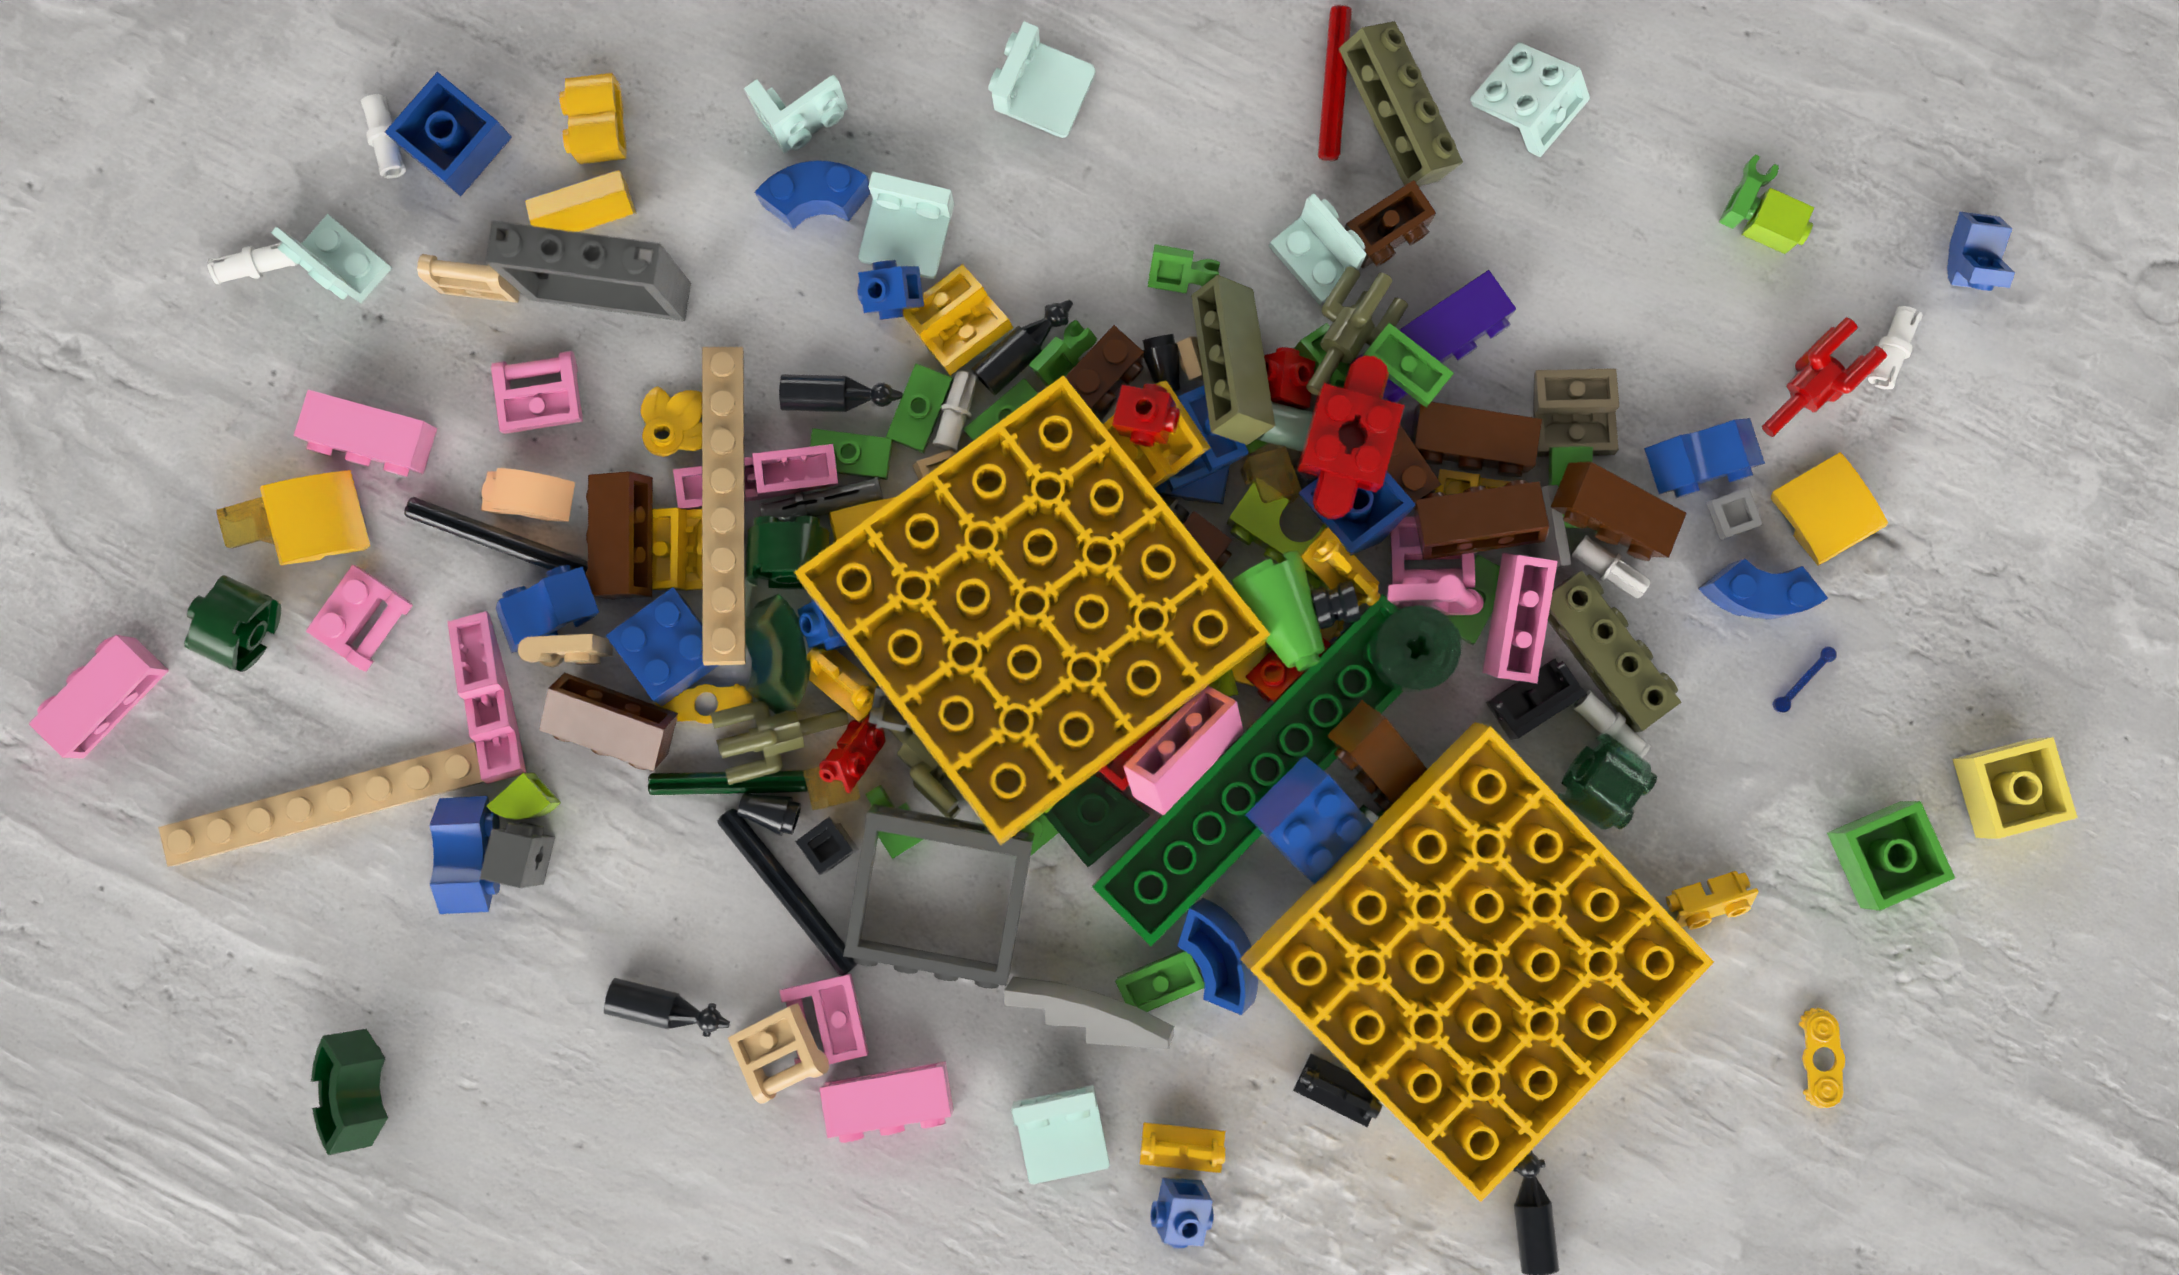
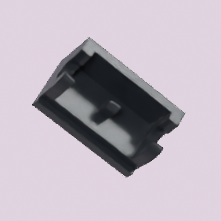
M1552 659L1540 667L1537 683L1518 681L1487 701L1486 704L1508 738L1513 740L1519 739L1587 694L1581 688L1567 665L1563 661L1558 663L1556 659Z

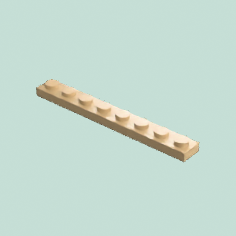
M702 347V602L704 665H746L743 347Z
M476 742L164 825L158 827L167 867L177 866L485 782L481 780Z

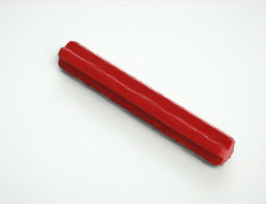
M1334 5L1329 14L1318 157L1324 161L1338 160L1341 151L1347 66L1339 48L1350 39L1352 10L1349 6Z

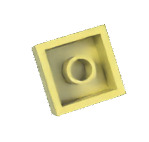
M2054 737L2027 739L1952 759L1976 838L1999 839L2078 818Z

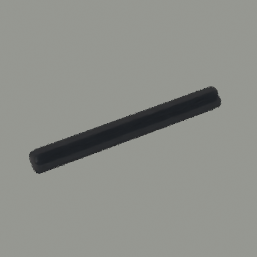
M411 497L408 500L404 510V515L407 518L548 570L570 565L571 570L583 567L586 574L588 569V561L416 497Z
M736 809L726 811L717 820L721 829L837 973L843 976L856 967L857 963L853 961L854 958L843 956L844 942L744 818L737 815L738 811Z

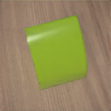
M522 773L495 797L487 807L495 814L504 818L534 819L550 813L561 802L535 773Z

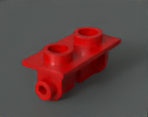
M1323 637L1325 650L1319 654V657L1331 646V643ZM1271 650L1245 678L1259 689L1257 693L1267 703L1272 700L1275 703L1308 669L1299 672L1296 666L1287 668L1277 654Z
M870 713L861 723L857 720L849 722L847 729L836 743L838 749L832 748L819 765L820 777L826 782H832L833 780L842 781L846 793H851L886 742L884 729L882 727L877 729V724L869 723Z

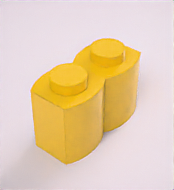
M613 73L565 78V91H560L559 100L564 116L568 115V129H563L562 133L566 152L568 154L571 153L579 164L626 159L627 148L623 124L622 93L620 83Z

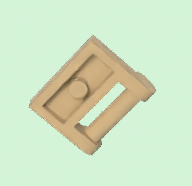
M421 254L418 259V276L440 294L516 303L519 301L520 292L490 265L437 260L435 255Z
M594 634L537 636L524 638L518 645V654L521 659L527 662L535 663L540 661L541 664L548 667H557L564 659L565 662H575L576 665L601 664L600 657L613 656V645L607 638Z
M798 1003L728 1037L751 1094L759 1103H765L776 1096V1092L809 1076L817 1078L829 1070L828 1058L821 1050H818ZM797 1050L801 1059L800 1063L771 1077L765 1075L762 1067Z

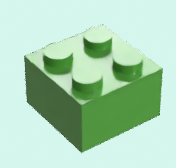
M1900 801L1827 832L1860 908L1881 911L1955 879L1921 801Z

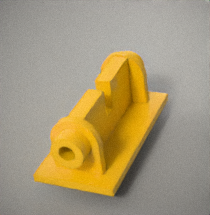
M1328 527L1322 531L1301 555L1304 563L1330 590L1336 588L1341 582L1351 580L1356 593L1358 607L1362 603L1372 606L1380 599L1381 594L1378 592L1380 582L1354 554L1350 555L1340 539Z
M818 647L811 649L806 657L810 668L803 676L861 723L871 712L876 686L879 685L837 650L826 651L825 648L819 649Z
M1732 871L1707 880L1708 887L1712 893L1706 896L1701 883L1698 882L1672 890V895L1666 896V903L1671 912L1678 911L1675 921L1681 927L1688 926V929L1693 930L1709 924L1713 917L1727 914V917H1736L1746 913L1751 909V905L1759 891L1758 888L1747 891L1746 889L1750 888V881L1746 873L1738 874L1736 871Z
M1143 1122L1139 1164L1222 1173V1164L1225 1161L1226 1148L1224 1147L1226 1131Z

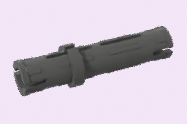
M875 477L874 479L804 495L803 491L794 493L795 497L760 504L761 516L776 517L778 522H795V518L799 516L818 517L836 510L882 500L883 494L879 479Z

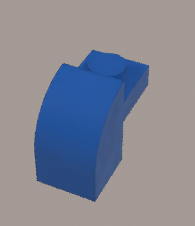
M1959 212L1948 253L1947 275L1951 285L1984 291H1992L1994 286L2010 288L2015 272L2002 258L2013 228L2000 216Z

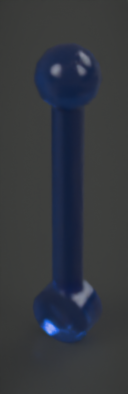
M1829 646L1823 648L1820 653L1821 657L1784 697L1774 699L1773 708L1775 711L1784 713L1790 710L1791 700L1827 662H1833L1836 659L1837 652L1834 648Z

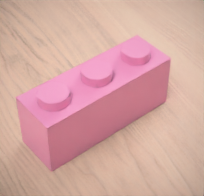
M308 390L294 436L308 442L306 449L331 456L332 450L346 453L345 460L368 467L371 460L384 463V471L407 477L409 470L424 474L437 428L422 420Z
M1502 553L1482 673L1497 678L1537 683L1558 561Z
M115 635L104 640L96 648V655L85 666L76 669L68 676L66 680L67 685L56 696L48 698L38 707V714L29 725L63 758H84L169 671L136 638Z
M1210 686L1188 701L1124 765L1133 797L1165 815L1244 733L1237 701Z
M946 1061L829 1081L819 1088L827 1138L839 1136V1142L856 1141L864 1138L863 1132L880 1129V1135L900 1133L905 1131L904 1125L920 1122L921 1128L940 1126L946 1123L945 1118L951 1117L954 1111Z

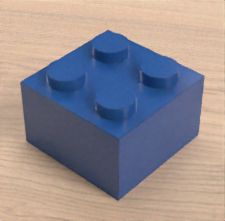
M439 72L435 73L385 131L404 151L460 197L512 138L494 117Z
M674 587L605 635L651 699L660 706H664L719 666L703 664V624Z
M1306 756L1246 814L1279 852L1314 885L1373 826L1331 776Z

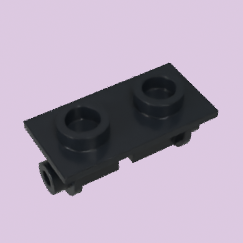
M1310 1053L1293 1091L1367 1128L1371 1119H1376L1382 1109V1104L1379 1103L1380 1100L1354 1074Z

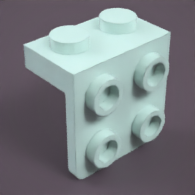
M1023 21L1019 33L1012 32L1008 39L1004 55L1008 57L1003 69L996 68L990 80L988 90L992 92L994 110L1064 138L1069 135L1094 79L1095 68L1088 62L1040 43L1039 28Z

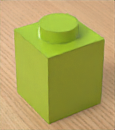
M1769 188L1759 197L1761 198L1760 205L1753 217L1747 221L1741 235L1786 254L1797 244L1803 245L1813 228V223L1809 222V219L1815 207Z

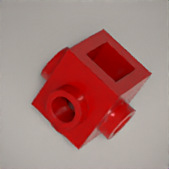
M1288 347L1277 348L1275 353L1264 355L1271 401L1298 409L1310 408L1311 392L1306 389V386L1314 374L1315 361L1300 356V351Z
M1144 384L1143 388L1122 385L1112 425L1120 436L1129 437L1130 441L1134 444L1144 447H1153L1155 442L1167 444L1170 432L1175 433L1177 430L1180 409L1176 408L1171 394L1167 393V389L1162 386Z

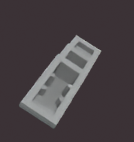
M1012 977L1004 990V1006L1045 1009V1025L1085 1027L1087 1044L1169 1049L1174 1035L1173 1025L1138 1007L1095 991L1053 981Z

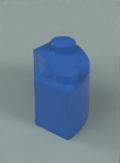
M818 160L797 163L778 171L764 181L755 191V194L762 207L789 227L795 229L805 219L817 215H836L849 222L871 192L868 187V177L859 170L837 162Z
M1750 418L1735 419L1704 430L1679 435L1644 448L1658 493L1664 494L1674 491L1676 498L1700 491L1699 484L1727 476L1729 483L1753 476L1751 468L1765 464Z
M1745 558L1727 565L1698 588L1705 597L1723 610L1738 616L1760 619H1775L1811 609L1828 599L1827 595L1803 566L1783 573L1771 574L1757 569Z
M570 565L556 567L546 572L547 577L542 578L527 589L526 586L510 589L502 594L503 598L498 600L495 609L511 653L518 651V645L524 638L557 636V630L568 623L573 622L575 627H579L599 613L583 567L572 570Z
M488 796L439 798L429 825L434 854L430 887L439 914L489 912L492 895H497L500 891V883L479 879L491 830L500 829L499 815L491 812L487 807L490 803Z
M1202 898L1189 908L1177 946L1190 954L1201 968L1205 982L1203 1000L1243 1015L1255 1003L1258 990V977L1240 960L1252 945L1244 930L1228 912L1214 902Z

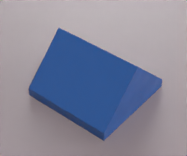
M1386 472L1383 486L1376 493L1358 488L1352 509L1344 517L1338 519H1327L1321 516L1314 508L1313 496L1318 478L1299 492L1301 498L1323 524L1340 539L1350 555L1380 544L1415 507L1412 499L1388 472Z

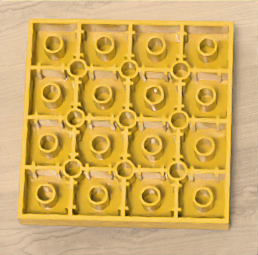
M1064 375L795 571L800 583L1000 845L1258 649L1270 635Z
M1474 722L1316 884H1313L1240 958L1480 1202L1487 1197L1714 963L1703 949L1491 726Z

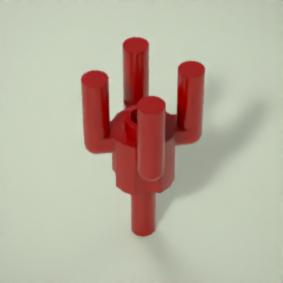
M1844 318L1836 327H1831L1796 361L1795 369L1799 373L1786 385L1791 398L1761 426L1763 431L1770 437H1774L1803 408L1817 412L1827 401L1834 402L1843 394L1851 393L1887 358L1886 352L1882 348L1874 346L1865 356L1860 355L1845 369L1839 360L1830 356L1858 329L1857 324L1852 319Z

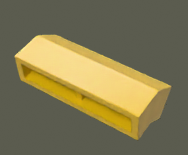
M620 170L525 200L531 226L580 232L636 214L628 184Z

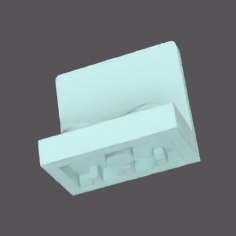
M1517 43L1473 94L1470 101L1474 107L1519 127L1528 152L1541 157L1588 102L1590 97L1579 67L1523 43Z
M831 75L787 107H785L781 98L772 87L766 91L758 79L744 88L757 117L784 154L790 149L797 150L806 145L812 138V134L823 126L830 127L836 124L844 116V111L848 109L840 83L835 75Z
M872 171L868 187L873 201L858 255L860 262L872 265L874 262L896 260L897 267L919 266L920 276L934 279L937 275L954 208L951 190Z
M1313 193L1307 198L1301 217L1270 242L1269 247L1319 305H1322L1347 266L1354 267L1359 271L1366 253L1364 251L1365 245L1358 234L1353 230L1346 231L1337 220L1339 216L1332 204L1326 199L1320 201Z
M328 214L302 243H299L277 226L271 232L282 242L278 249L283 254L309 271L308 274L327 290H331L342 300L349 295L359 303H362L392 269L390 265Z
M1094 1085L1013 1102L1011 1111L1014 1126H1018L1030 1184L1109 1168L1110 1162Z

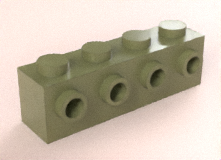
M1396 21L1362 27L1339 48V51L1402 183L1405 186L1414 180L1419 187L1438 182L1461 165L1463 160L1439 113L1438 106L1423 80L1421 71L1410 53L1404 36L1399 30Z
M1216 275L1191 295L1211 433L1248 445L1275 427L1254 290L1223 276Z
M1580 571L1553 589L1548 622L1616 713L1620 712L1626 718L1625 723L1634 732L1644 731L1681 703V700L1675 694L1678 692V688L1666 673L1662 672L1660 674L1651 662L1653 655L1649 648L1641 640L1635 641L1626 628L1629 624L1624 615L1616 607L1610 608L1601 595L1604 594V591L1599 582L1592 575L1588 574L1586 576L1583 571Z

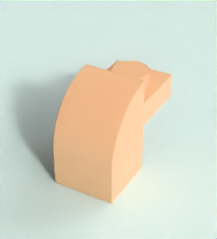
M497 468V471H487L486 481L482 487L483 500L481 511L494 514H518L543 521L569 522L575 482L516 469Z

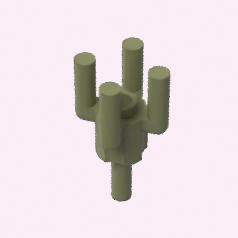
M1346 267L1321 309L1322 314L1333 323L1320 342L1322 349L1327 354L1306 386V389L1312 394L1318 395L1323 383H1328L1340 362L1351 364L1365 343L1371 346L1388 323L1396 327L1408 307V303L1398 297L1394 298L1377 327H1375L1371 320L1373 312L1393 282L1389 275L1382 272L1378 273L1368 291L1362 292L1355 305L1345 307L1342 304L1361 275L1354 267Z
M756 701L710 713L714 729L752 719L755 720L756 727L749 729V732L716 740L720 756L722 755V758L754 751V753L762 751L764 756L762 760L725 769L728 785L779 772L783 767L780 753L805 747L803 736L849 724L847 712L844 709L799 720L794 710L771 716L769 706L764 701Z
M906 727L905 732L888 729L903 744L897 752V756L911 769L910 776L913 779L914 787L945 817L955 818L961 811L957 806L959 801L940 783L947 777V774L909 727Z

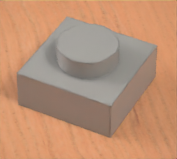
M1749 487L1706 502L1720 540L1763 525Z

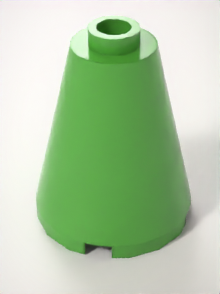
M1289 551L1283 553L1286 561L1277 564L1273 562L1272 558L1267 559L1247 569L1231 581L1234 585L1232 587L1270 633L1266 640L1267 644L1287 668L1296 666L1300 672L1318 664L1321 661L1319 654L1325 650L1304 561L1298 551Z

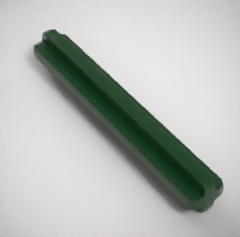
M806 770L779 771L728 785L725 772L652 773L648 777V792L650 795L738 794L744 792L787 793L807 792L810 787V776Z

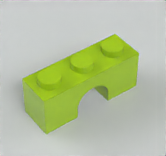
M1257 478L1226 523L1232 527L1230 533L1236 539L1249 546L1253 541L1266 550L1263 554L1265 558H1272L1273 562L1277 564L1286 561L1283 553L1298 551L1302 555L1326 526L1323 524L1315 536L1308 541L1295 542L1288 539L1281 530L1280 516L1290 500ZM1304 563L1310 588L1324 587L1328 589L1323 581Z

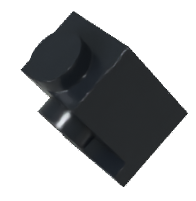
M828 817L795 841L819 875L826 874L859 850L841 823H834L831 817Z

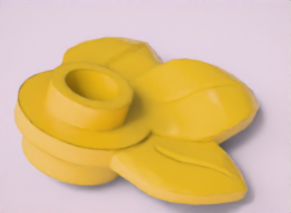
M659 386L651 389L645 396L640 410L641 417L646 424L642 432V439L646 449L650 453L662 457L670 456L679 449L687 451L700 450L702 448V422H700L702 418V392L685 390L670 398ZM660 431H667L670 433V435L666 439H658L655 437V435Z

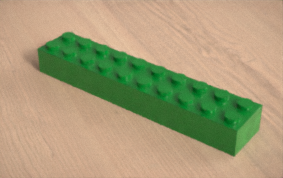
M1382 594L1374 605L1369 606L1360 615V621L1353 622L1320 656L1321 661L1310 667L1275 703L1273 702L1165 815L1162 814L1095 881L1092 888L1151 947L1263 834L1246 814L1304 756L1325 771L1337 759L1334 753L1338 750L1327 735L1361 701H1364L1381 714L1442 651Z

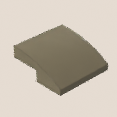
M1616 369L1535 371L1533 418L1542 419L1537 457L1549 456V447L1591 446L1593 447V456L1615 455L1618 452L1616 411L1620 406Z

